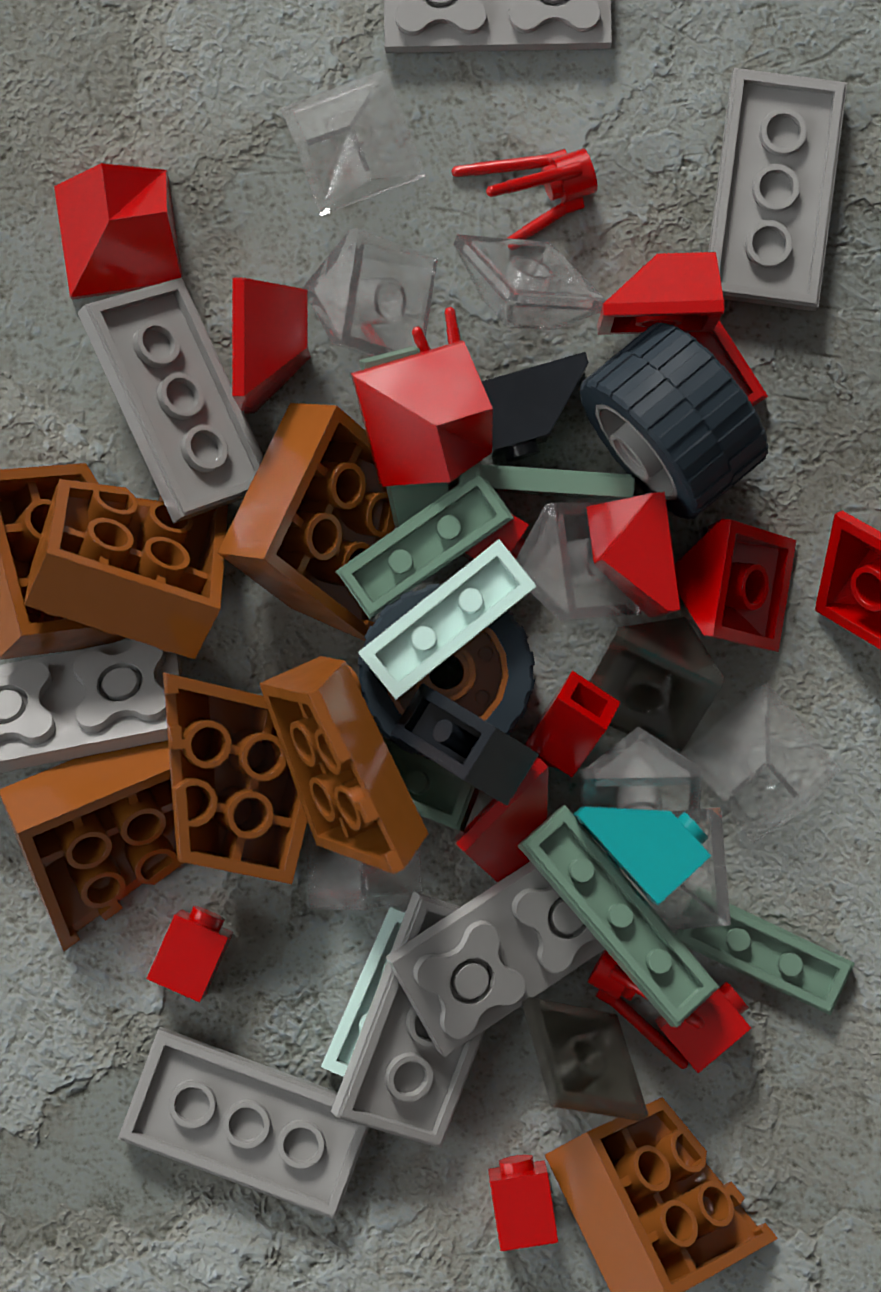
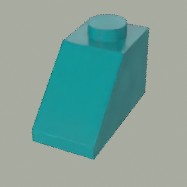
M580 807L573 814L599 846L653 904L659 905L711 857L710 853L702 846L708 839V836L685 812L677 818L671 811Z

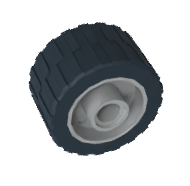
M663 322L652 324L581 384V402L586 415L596 430L597 435L610 451V454L627 474L635 477L634 482L646 494L665 491L667 511L680 518L694 519L764 461L768 454L765 428H763L758 413L753 408L743 389L706 347H703L694 337L674 325H667V323Z

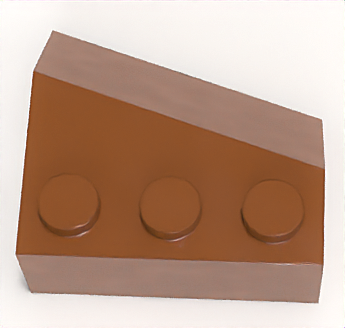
M290 403L217 552L291 609L363 641L366 640L364 637L370 625L373 626L375 622L368 621V616L336 570L391 533L395 528L387 488L379 482L366 430L337 405Z
M86 463L0 469V660L79 650L126 639V637L109 634L98 628L60 616H52L41 610L24 605L31 565L59 479L99 484Z
M59 479L31 565L24 605L41 610L52 616H60L98 628L109 634H117L157 647L166 652H173L195 659L221 610L224 558L217 552L226 536L228 504L173 524L161 495L158 500L136 498L126 487Z
M319 656L259 683L316 845L392 874L404 870L429 833L362 696L361 684L354 670L347 665L345 660Z
M163 672L177 860L193 865L292 884L305 833L307 817L264 696Z
M168 740L74 758L0 789L1 800L63 951L80 940L77 932L98 916H101L106 921L123 909L120 900L143 883L155 885L184 864V862L177 860Z
M663 1097L587 1131L545 1154L610 1292H685L778 1239L766 1223L757 1226L743 1209L741 1203L745 1197L733 1182L723 1184L706 1163V1149Z

